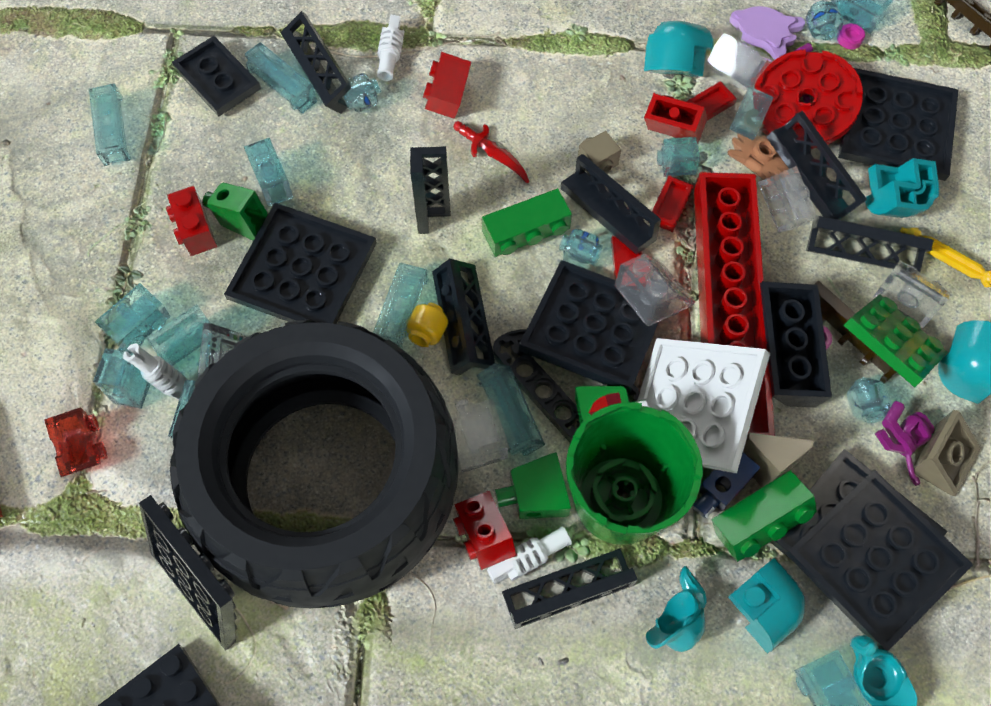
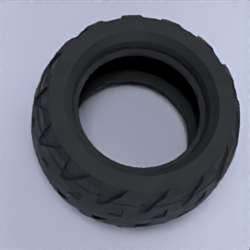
M308 319L287 322L283 327L274 328L263 333L256 332L234 345V349L225 354L217 363L210 364L194 383L195 389L188 403L178 413L172 434L174 449L170 459L172 491L182 524L191 536L197 550L208 557L217 571L234 585L258 598L288 607L309 609L336 607L369 598L399 581L423 559L443 531L451 513L458 482V450L453 421L443 396L429 375L413 357L391 340H385L362 326L339 321L337 324L319 323ZM316 405H344L369 414L388 430L396 445L392 471L378 497L369 507L353 519L326 530L294 532L274 527L254 515L247 491V477L251 459L266 433L288 415Z

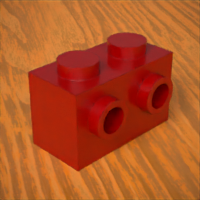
M441 52L438 61L433 60L429 76H432L433 80L432 83L427 82L423 98L427 99L426 110L455 119L461 104L471 61Z
M653 93L644 119L648 130L698 144L707 122L705 107L697 103L685 102L671 96Z
M191 186L167 194L170 206H167L166 210L171 222H176L178 228L173 229L178 244H184L190 256L217 248L204 206L195 187Z
M490 491L454 504L458 517L453 518L459 536L465 535L468 540L463 543L470 561L476 559L480 569L483 570L517 556L512 535Z

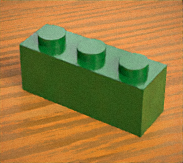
M557 188L482 216V232L494 257L502 254L509 255L523 246L536 245L542 239L552 235L559 236L564 234L571 227L572 213Z
M790 470L711 520L717 537L735 560L739 562L745 557L754 556L761 547L769 542L781 539L787 531L796 525L804 524L811 520L814 514L817 513L814 495Z

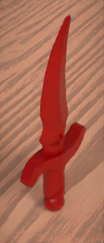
M460 121L454 123V130L472 142L470 151L473 157H477V149L481 147L489 157L506 165L526 183H529L526 171L519 161L506 149L499 147L495 141L487 139L489 127L486 124L483 125V132L477 133L465 124L463 125Z

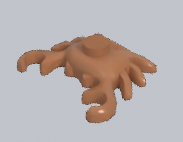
M750 111L743 118L744 128L739 127L737 130L738 138H732V145L735 150H728V155L758 175L765 183L773 186L775 182L773 178L785 179V173L791 171L768 141L767 136H758L757 132L764 125L762 123H752L751 119L756 118L758 113Z

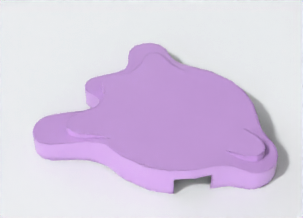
M763 6L736 10L730 16V23L736 27L737 31L740 30L742 32L741 39L748 44L766 50L773 59L786 54V47L792 46L795 43L796 35L793 33L803 30L805 20L801 17L786 16L775 9Z

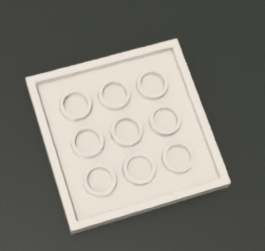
M656 338L637 401L646 400L648 407L659 411L663 409L683 423L698 445L703 467L737 474L770 353L766 349Z

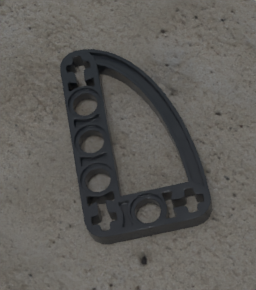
M527 329L510 331L498 337L493 344L495 360L568 442L571 443L573 435L577 430L572 424L576 419L579 420L576 404L531 355L518 351L519 344ZM501 346L505 348L511 346V355L515 358L513 363L512 357L507 352L501 354ZM520 365H529L533 369V373L528 377L520 376L516 371ZM545 385L552 390V395L548 398H540L535 390L537 387ZM633 385L630 394L627 395L633 396L632 401H637L640 391ZM559 407H567L570 409L572 416L567 420H561L556 417L555 410ZM577 421L576 427L579 428L580 422Z

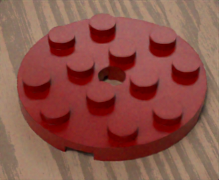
M806 49L797 50L775 59L761 72L755 83L752 109L758 113L755 120L757 124L762 123L764 125L761 130L767 136L772 131L788 123L797 113L803 111L828 145L840 139L855 124L862 106L863 87L856 70L842 57L822 50V53L806 52ZM808 94L813 96L814 100L813 103L800 102L799 98L802 95ZM798 122L792 128L799 137L804 138V129Z

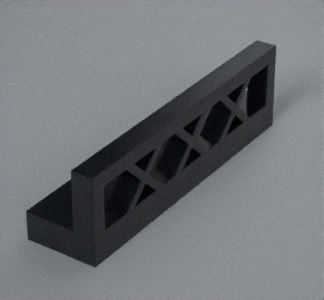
M301 11L280 33L324 105L342 114L348 108L342 97L352 86L308 16ZM302 24L305 26L303 35L296 31ZM309 42L316 43L315 52H313ZM321 60L328 62L326 71L320 63ZM332 79H338L340 81L341 85L337 89L333 84Z
M803 111L797 113L788 123L772 131L766 137L823 217L840 220L867 201V198ZM798 122L804 129V138L799 137L792 128ZM811 146H816L819 149L820 160L814 159L812 156ZM827 168L833 169L837 174L836 182L830 181L827 177ZM843 190L849 191L855 199V202L849 206L842 197Z
M446 146L410 147V174L418 234H429V217L451 216ZM425 158H439V159H437V160L434 161V162H431V161H429V160H427V159H425ZM431 173H435L439 176L436 178H432L428 175H430ZM435 188V189L439 190L440 192H438L437 194H434V193H432V192H430V191ZM434 204H438V205H440V206H442V207H431V206H433Z
M584 154L578 156L575 173L561 182V190L636 255L657 240L661 219ZM644 219L650 223V226L645 223Z
M818 216L813 219L806 251L908 273V269L911 266H904L902 270V265L900 267L902 262L897 255L906 249L912 250L917 253L914 265L911 268L917 271L913 274L917 273L918 275L921 271L924 254L932 250L934 239ZM818 231L828 233L834 244L826 249L815 247ZM836 235H840V236H844V237H843L842 239L838 240V238L836 237ZM848 238H854L862 249L855 254H849L841 243ZM864 241H868V242H872V243L869 244L868 246H866V244L864 243ZM876 244H883L890 255L882 260H877L869 249ZM837 246L839 251H834L831 249ZM892 247H897V248H900V249L897 250V251H894ZM863 252H865V254L867 255V257L858 256V255H860V254H862ZM891 258H893V260L895 261V263L887 262V261L890 260Z
M449 258L433 270L432 274L438 305L443 309V313L448 319L444 339L451 374L461 375L472 367L491 370L496 367L476 266ZM460 271L467 273L469 283L463 279ZM465 294H466V295L471 299V301L473 302V307H474V308H472V307L466 302ZM470 320L478 327L479 334L471 327ZM475 346L482 351L484 359L477 358Z
M617 549L502 591V595L515 629L630 588L635 585L638 579L634 569L628 568L621 549ZM613 559L617 560L621 572L608 577L599 573L603 563ZM599 565L597 571L590 569L591 567ZM583 571L594 576L591 583L581 587H575L570 584L574 573ZM569 576L567 582L560 579ZM549 582H554L564 587L559 595L550 598L540 595L544 585ZM540 586L537 593L530 590ZM522 592L534 597L531 605L515 610L511 596Z

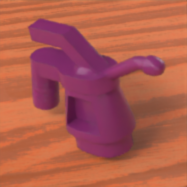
M894 401L882 421L885 430H878L875 435L885 450L900 453L906 457L911 482L918 486L920 479L914 473L911 456L915 453L916 449L931 440L935 429L928 417L921 412H915L913 415L905 417L900 426L897 421L905 406L901 402Z

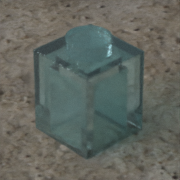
M696 137L664 139L661 150L657 151V164L662 166L663 176L696 174L700 162Z

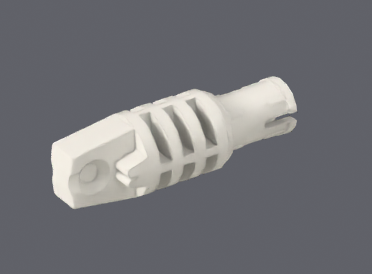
M392 14L390 15L388 27H382L377 52L380 59L377 77L384 81L393 79L395 63L400 59L405 33L404 30H399L401 17Z
M137 343L131 344L127 348L133 355L125 351L123 359L138 368L143 379L165 395H169L184 403L188 402L195 387L180 371L163 358L151 356Z
M561 526L541 539L537 537L531 538L516 546L517 556L487 569L488 574L494 584L507 578L514 581L545 564L548 556L571 545L572 541L565 528Z

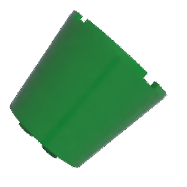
M624 402L598 410L579 426L568 448L566 475L577 514L586 529L605 542L628 545L643 541L669 528L685 516L697 499L703 477V464L694 437L676 417L663 409L659 411L651 407L642 406V403ZM618 490H621L622 494L626 492L628 497H620L617 494Z

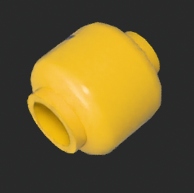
M435 303L417 305L406 323L405 329L409 340L420 347L436 345L440 342L446 330L448 319L443 313V309Z

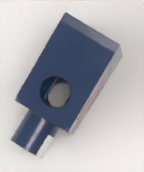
M742 453L737 474L714 469L701 484L699 492L702 495L692 507L706 519L716 507L723 511L754 477L760 466L746 454ZM722 485L726 491L720 492L715 486Z

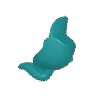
M687 566L681 569L679 576L683 590L667 602L662 615L655 620L656 625L646 633V641L654 649L667 645L675 651L685 652L692 649L705 632L704 608L707 603L706 594Z
M866 635L854 636L850 642V647H852L856 656L853 665V680L866 701L872 706H917L915 689L897 657L891 652L877 649V642Z

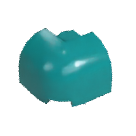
M686 21L661 22L654 33L649 34L644 71L658 74L678 73L702 77L706 50L713 49V38L710 31L703 25Z
M912 158L899 167L874 164L868 168L871 194L866 197L867 201L865 203L873 214L896 218L916 216L928 210L934 200L939 197V182L935 161Z
M979 320L963 322L956 327L950 351L938 363V374L943 385L951 393L976 404L981 403L991 394V322Z
M775 557L728 596L750 622L745 626L746 630L766 653L776 648L796 630L802 622L805 613L804 594L798 583Z

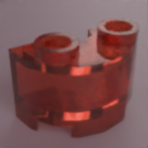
M80 407L44 419L49 438L56 450L55 459L60 477L99 465L102 460L108 458L104 444L98 441L96 431H99V424L93 413L87 415Z

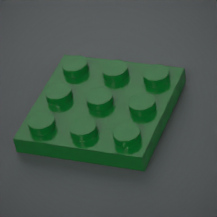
M881 294L854 314L843 325L914 388L948 353L940 340L927 335L920 329V324L915 319L909 316L906 317L898 310L894 301L883 297Z

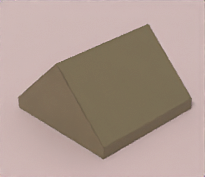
M953 410L936 424L931 440L925 444L913 468L915 475L947 494L956 496L981 447L960 411Z
M749 433L743 453L760 466V469L753 478L761 487H764L792 470L812 449L813 440Z

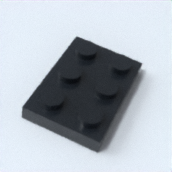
M212 36L171 62L177 73L218 117L261 89L260 83L215 36Z

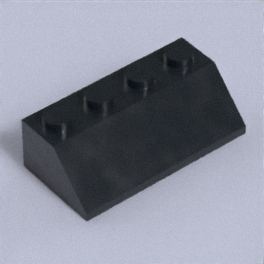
M762 281L760 288L767 351L770 353L768 364L772 397L787 407L816 408L832 398L818 285Z

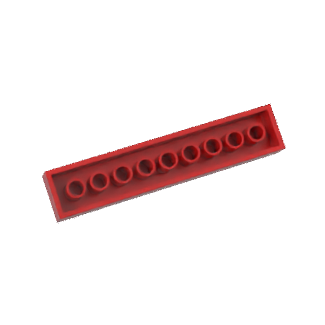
M700 172L694 188L701 343L767 350L760 283L764 279L756 174ZM768 363L748 434L757 433L775 436Z

